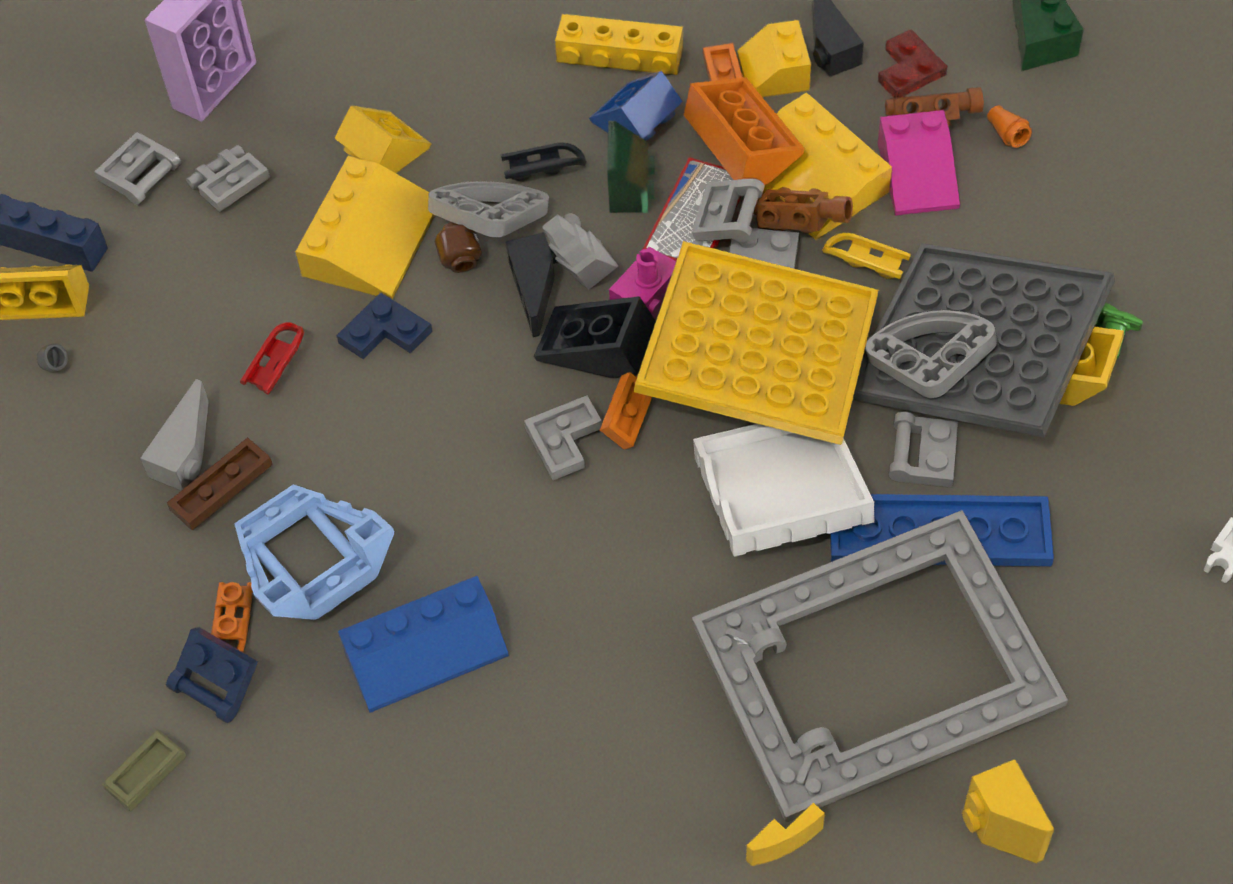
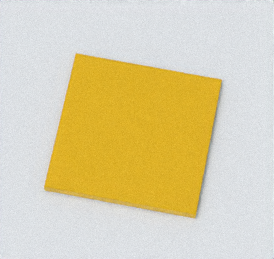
M683 241L635 383L634 392L841 445L879 290Z

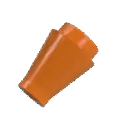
M1000 105L994 106L988 112L987 120L993 125L1005 145L1018 148L1030 139L1032 129L1028 120L1005 110Z

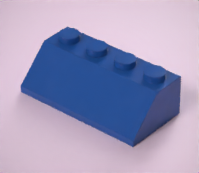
M478 576L338 631L345 655L370 713L509 656L492 606Z

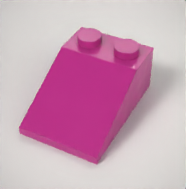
M944 110L880 117L878 147L881 158L892 166L889 192L895 216L959 209L960 200L951 136Z

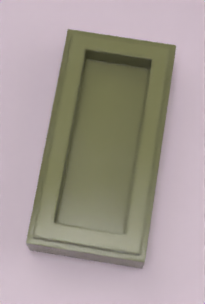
M157 729L102 783V786L129 811H132L187 756L179 746Z

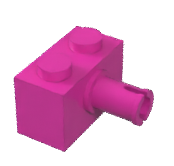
M651 247L641 250L640 255H636V261L609 289L610 300L640 296L654 319L657 318L676 261Z

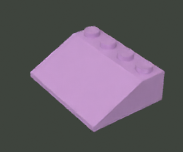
M163 0L145 19L172 109L201 122L257 63L241 0Z

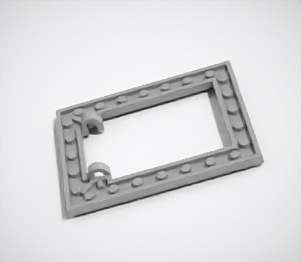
M963 510L692 617L693 627L785 822L799 817L812 803L821 808L1062 708L1068 702L1064 691ZM945 560L1011 683L840 753L830 730L824 727L806 732L794 744L755 662L763 660V651L770 646H773L776 654L785 651L787 643L779 626ZM821 745L822 749L811 753L814 748Z

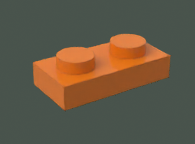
M733 43L703 47V59L709 81L743 78Z
M631 372L621 375L600 428L602 433L624 450L634 446L652 399L651 396L634 392L637 377Z

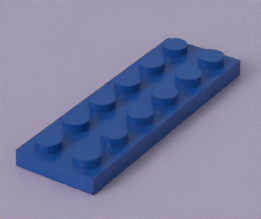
M871 494L874 501V523L852 526L850 529L830 533L831 562L963 510L993 566H1052L1054 560L1048 496ZM944 560V561H941V562L936 563V564H934V565H947V564H946V562H945V560Z

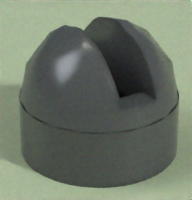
M59 344L46 345L37 353L38 365L45 371H58L67 364V352Z

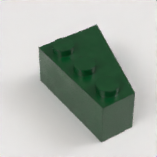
M1012 0L1015 26L1018 32V50H1020L1021 71L1079 55L1084 29L1066 0Z

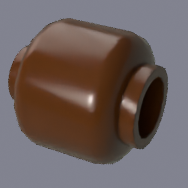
M447 223L435 238V245L443 267L451 269L455 273H462L473 269L482 255L476 232L462 224Z

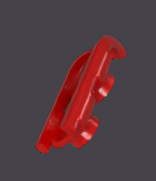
M291 322L277 325L268 335L242 376L240 383L246 385L249 382L269 395L298 350L304 336V328ZM285 330L297 333L291 344L276 339V336ZM264 355L270 358L265 367L259 364Z

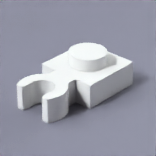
M1233 517L1230 518L1213 542L1211 550L1215 553L1208 557L1204 567V571L1207 573L1213 566L1223 567L1225 573L1221 581L1224 583L1228 582L1233 575Z

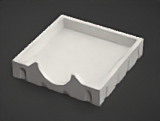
M754 424L693 439L696 463L701 468L702 478L707 491L710 492L711 501L717 515H719L725 536L730 541V549L734 557L754 550L759 551L780 546L786 542H796L817 537V535L823 533L829 534L850 529L852 526L874 523V501L844 438L842 444L839 445L761 424Z

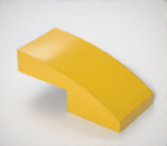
M812 803L787 829L773 819L747 845L746 861L751 866L764 864L783 857L803 846L823 829L825 813Z

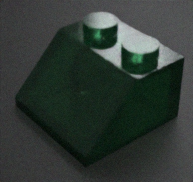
M608 121L607 179L610 213H648V200L655 199V180H649V175H655V155L649 156L647 141L618 122Z

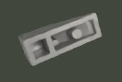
M196 379L140 458L149 478L181 491L188 486L190 481L197 478L203 460L209 400L202 381Z

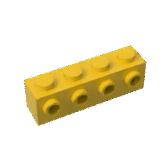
M562 14L555 38L557 62L653 73L662 71L664 74L677 75L683 52V27Z

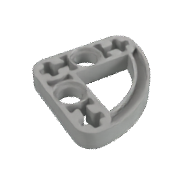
M490 181L462 182L442 186L430 191L428 211L456 224H462L466 228L483 235L503 237L545 216L548 213L549 196L542 191L510 183ZM482 202H501V203H499V204H497V205H495V206L492 207V206L487 205V204L482 203Z
M939 310L918 313L897 320L871 336L866 342L865 347L869 361L873 366L922 396L937 398L951 389L995 348L997 336L994 325L985 318L961 311ZM929 333H957L931 358L904 343L908 339ZM956 354L966 356L964 360L958 363L947 361ZM903 362H916L914 367L902 370L898 368Z

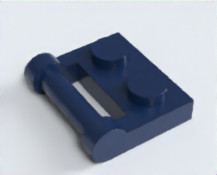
M193 628L190 630L175 670L171 672L167 679L166 687L175 693L183 692L216 712L218 719L229 723L239 711L258 661L202 628ZM194 671L226 690L227 695L225 699L190 679L192 672Z

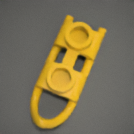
M839 233L827 240L822 249L824 254L844 259L845 262L855 268H863L864 266L875 270L876 273H879L881 277L886 279H901L903 271L898 269L902 260L909 261L911 257L910 253L852 233ZM842 240L852 241L848 252L832 246ZM874 248L882 251L883 255L880 258L869 253Z

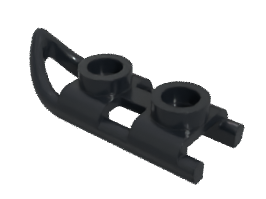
M565 142L501 154L502 161L509 160L510 170L504 171L505 179L512 178V180L524 181L531 174L544 172L553 175L562 170L563 167L586 165V159L582 151L575 145ZM558 150H568L578 158L560 159ZM540 154V160L528 162L527 156Z

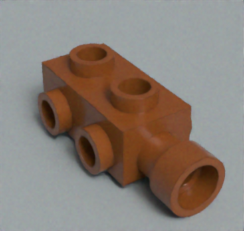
M981 87L967 88L966 92L929 94L885 100L886 116L944 110L948 126H951V120L960 119V111H967L969 114L982 113L984 108ZM941 100V101H942V105H941V107L939 108V107H938V102ZM910 102L911 108L907 112L906 106Z
M781 187L778 190L767 189L762 194V197L757 199L753 214L757 217L758 228H770L777 231L792 229L801 230L804 233L820 231L828 219H832L836 223H849L852 217L853 203L849 196H835L833 199H828V192H822L815 188L809 191H792L789 188ZM780 196L784 197L785 201L781 200Z

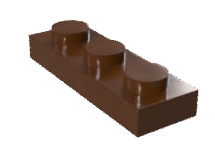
M247 437L167 502L169 510L187 527L194 530L273 465L271 457Z

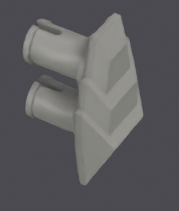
M569 213L565 214V218L557 214L542 226L551 242L549 246L557 256L555 259L589 290L615 270L618 264L605 249L602 242L590 230L586 232L581 227V220L578 216Z

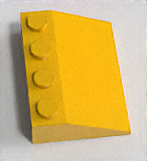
M808 93L798 97L777 112L778 117L805 149L803 155L773 181L764 185L763 192L767 189L778 190L781 187L789 188L792 191H809L815 188L822 192H828V199H833L835 196H849L853 203L852 216L889 193L892 166ZM780 196V199L785 201V198ZM828 219L820 231L808 234L817 240L842 223H836L832 219Z
M348 156L295 251L302 277L375 296L381 292L393 299L435 217L434 214L428 211L429 192L376 162Z

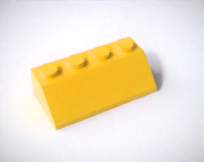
M82 266L0 267V320L85 317L89 283Z

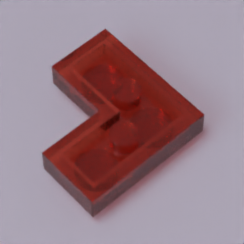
M912 29L886 41L885 50L897 64L878 73V82L893 98L903 97L947 75L948 66Z

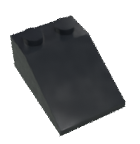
M640 296L555 306L536 349L534 358L539 362L605 377H619L629 372L633 375H638L656 320Z

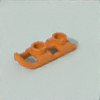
M220 582L211 634L219 639L239 640L236 649L243 652L246 645L253 596L252 582H248L247 586H240L235 582L227 584ZM226 607L225 615H222L223 608ZM237 607H243L244 609L242 618H235Z

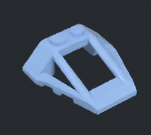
M294 484L234 523L241 550L245 556V565L252 582L251 587L255 598L272 616L310 620L319 619L377 578L395 533L393 527L373 510L364 508L362 511L353 509L351 503L342 500L335 503L326 500L324 494ZM325 514L351 525L350 528L345 530L348 540ZM307 515L342 554L344 559L301 588L265 546V543ZM261 563L275 578L271 582L268 581Z

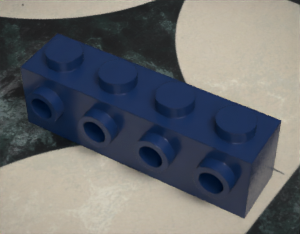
M0 194V245L66 265H81L83 270L93 272L108 249L99 223L88 218L82 219L68 215L61 210H50L40 207L33 202L26 203L12 199L5 194Z

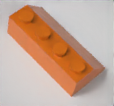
M746 77L690 83L684 117L733 180L752 178L758 179L764 185H767L803 155L805 148Z

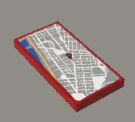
M689 157L643 249L651 247L674 261H677L683 241L716 249L721 239L696 241L691 231L707 182L733 180L725 168ZM739 196L736 207L742 196Z

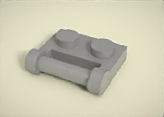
M136 132L94 172L98 181L125 195L133 204L139 205L146 198L145 194L168 171L175 170L181 164V160L173 151ZM156 159L160 160L136 185L132 183Z
M752 178L707 182L691 231L695 240L734 239L738 242L748 241L751 234L750 222L757 199L762 197L764 184L760 180ZM745 195L737 222H731L739 196Z
M898 412L895 414L894 428L897 431L894 462L889 466V477L898 482L952 487L958 421L915 417L910 412ZM910 433L921 434L918 467L908 464Z

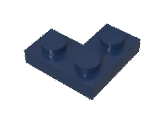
M380 292L336 336L340 345L364 359L384 338L412 353L432 333V326L428 321Z

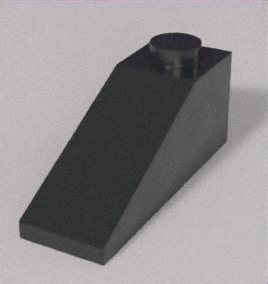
M812 0L813 58L816 65L822 67L829 77L862 65L864 42L831 0Z
M544 232L506 241L509 266L532 337L540 335L555 278L553 264L558 263L555 259L557 256L548 245Z

